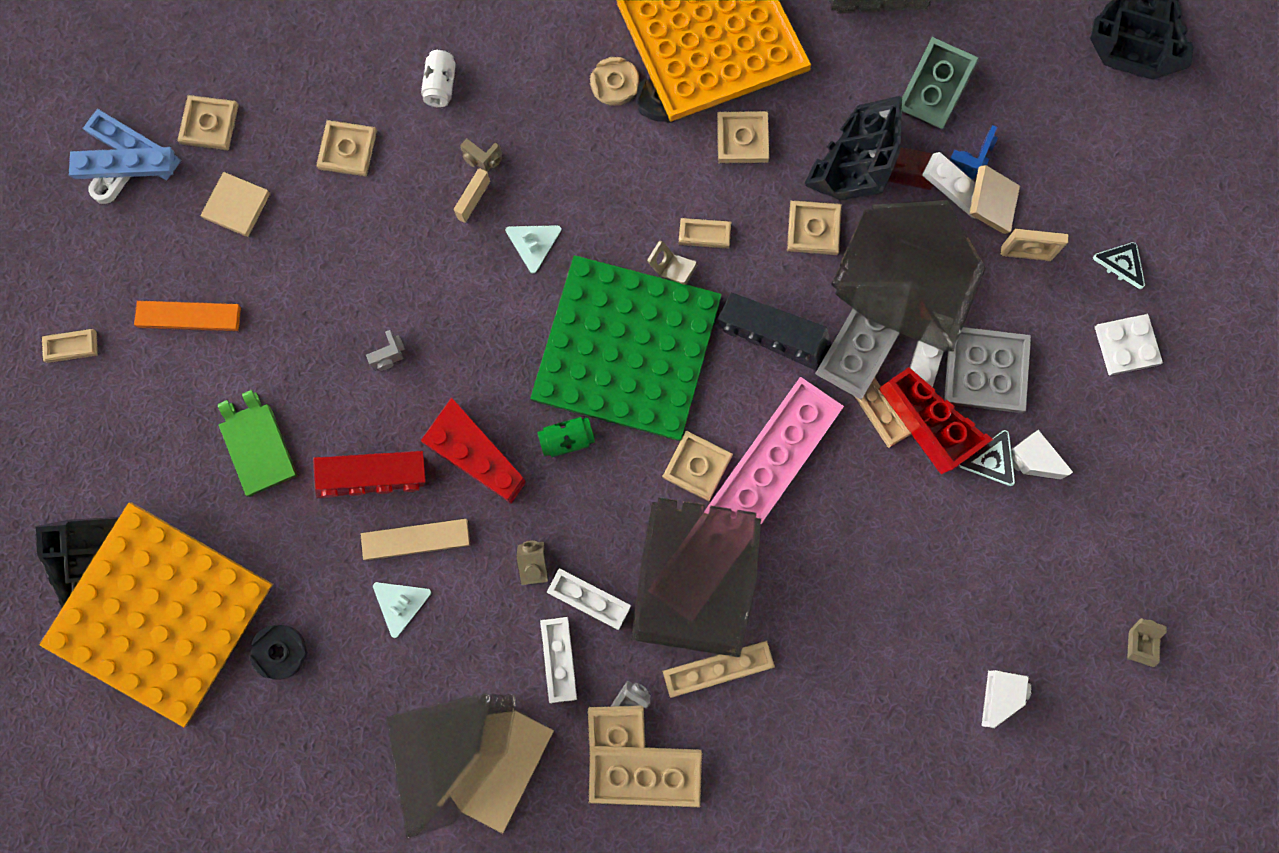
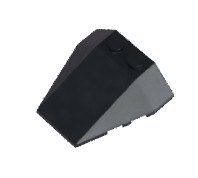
M1111 0L1093 21L1090 40L1102 63L1112 69L1122 70L1153 80L1187 69L1192 63L1193 45L1192 42L1187 41L1186 33L1188 30L1181 23L1182 12L1177 0Z
M901 96L858 105L840 128L843 132L836 143L831 141L828 144L829 153L822 161L820 159L815 161L804 184L808 188L838 200L883 193L901 149Z
M119 517L70 519L35 526L37 556L48 575L47 578L50 585L54 588L61 609Z

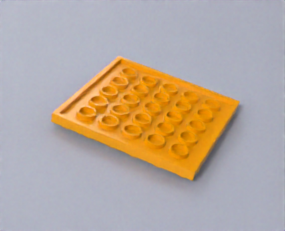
M617 0V5L671 122L810 71L811 64L779 0Z
M129 502L39 645L180 726L185 727L273 584L136 504Z

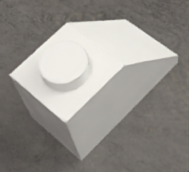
M1039 430L1011 449L1013 468L1017 471L1021 470L1023 474L1063 479L1073 473Z
M988 671L982 726L995 728L1025 705L1026 700L1030 698L1031 684L1028 683L1029 677L1000 671Z

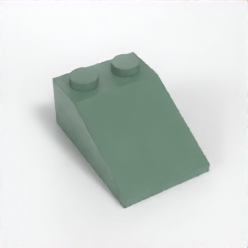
M932 37L902 97V111L943 129L964 91L979 58Z

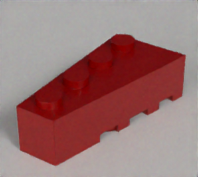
M910 367L879 388L882 395L940 474L954 469L993 440L986 433L983 434L975 427L976 424L968 417L964 418L957 412L953 404L936 394L935 389Z
M451 397L423 436L421 442L497 495L512 503L526 481Z

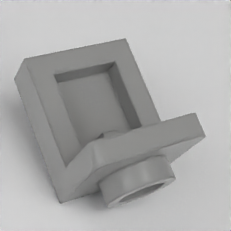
M391 330L385 332L390 345L366 355L369 364L374 370H387L394 365V362L404 359L401 353L402 350H405L400 336H395Z
M627 681L610 707L643 706L647 708L650 704V694L641 684H632Z

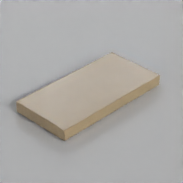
M505 706L454 808L503 834L554 730Z
M591 746L589 803L700 807L702 750Z

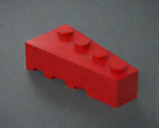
M423 451L313 458L316 498H331L342 495L359 496L369 492L387 494L397 489H403L404 492L419 491V487H424L425 484Z

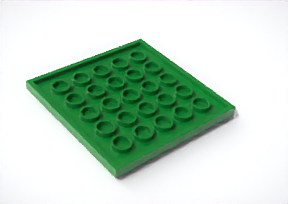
M574 255L530 400L681 441L722 294Z

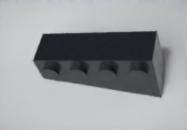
M732 292L718 318L726 334L733 337L738 335L754 345L762 346L815 371L818 370L832 346L826 326Z

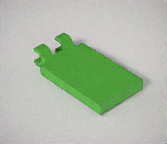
M253 390L242 394L248 408L236 413L233 403H229L228 400L218 404V408L226 421L219 424V428L247 497L298 476L271 406L268 404L262 406L258 394L254 393Z

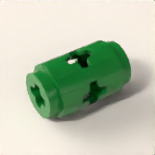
M574 418L543 427V430L537 432L544 457L550 455L551 458L588 448L589 444L595 443L588 418ZM564 436H568L569 439L564 440Z

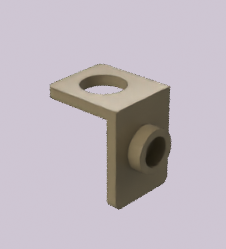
M663 241L657 243L647 260L659 276L683 285L687 284L698 265L695 261L674 255ZM663 251L664 258L660 264H657V256L659 252Z

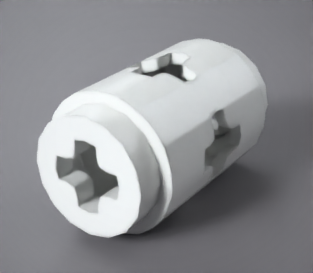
M432 51L426 58L421 94L424 102L433 107H445L452 96L456 64L454 57L446 51Z

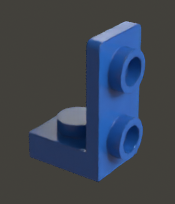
M992 125L977 158L968 152L954 150L949 160L969 178L974 179L979 167L987 165L989 158L985 156L987 151H992L998 137L994 136L997 127Z

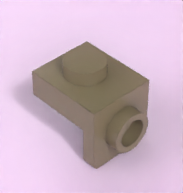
M467 138L460 145L464 155L463 159L470 166L474 167L477 165L486 172L491 167L495 168L502 159V151L497 143H494L486 153Z
M531 540L518 545L517 562L521 585L548 582L544 542Z
M1139 619L1129 630L1127 659L1155 667L1159 663L1160 639L1167 633V627L1152 620Z

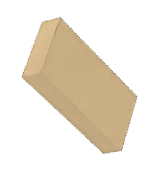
M480 168L476 171L454 208L457 218L464 223L468 220L490 183L488 173Z
M681 218L679 245L729 248L731 222Z
M94 329L42 336L43 361L46 363L98 355L97 335Z

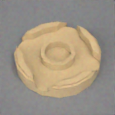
M609 57L604 59L592 71L591 89L595 97L602 103L622 105L629 102L637 93L639 86L638 71L632 63L630 64L623 58Z

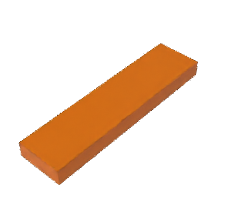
M137 301L134 326L137 328L239 331L241 306L238 304Z

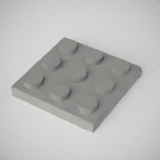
M952 326L949 335L944 400H948L951 404L957 406L1024 413L1026 411L1031 335Z

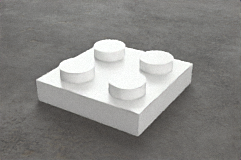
M1148 314L1095 326L1109 376L1154 367L1163 363Z

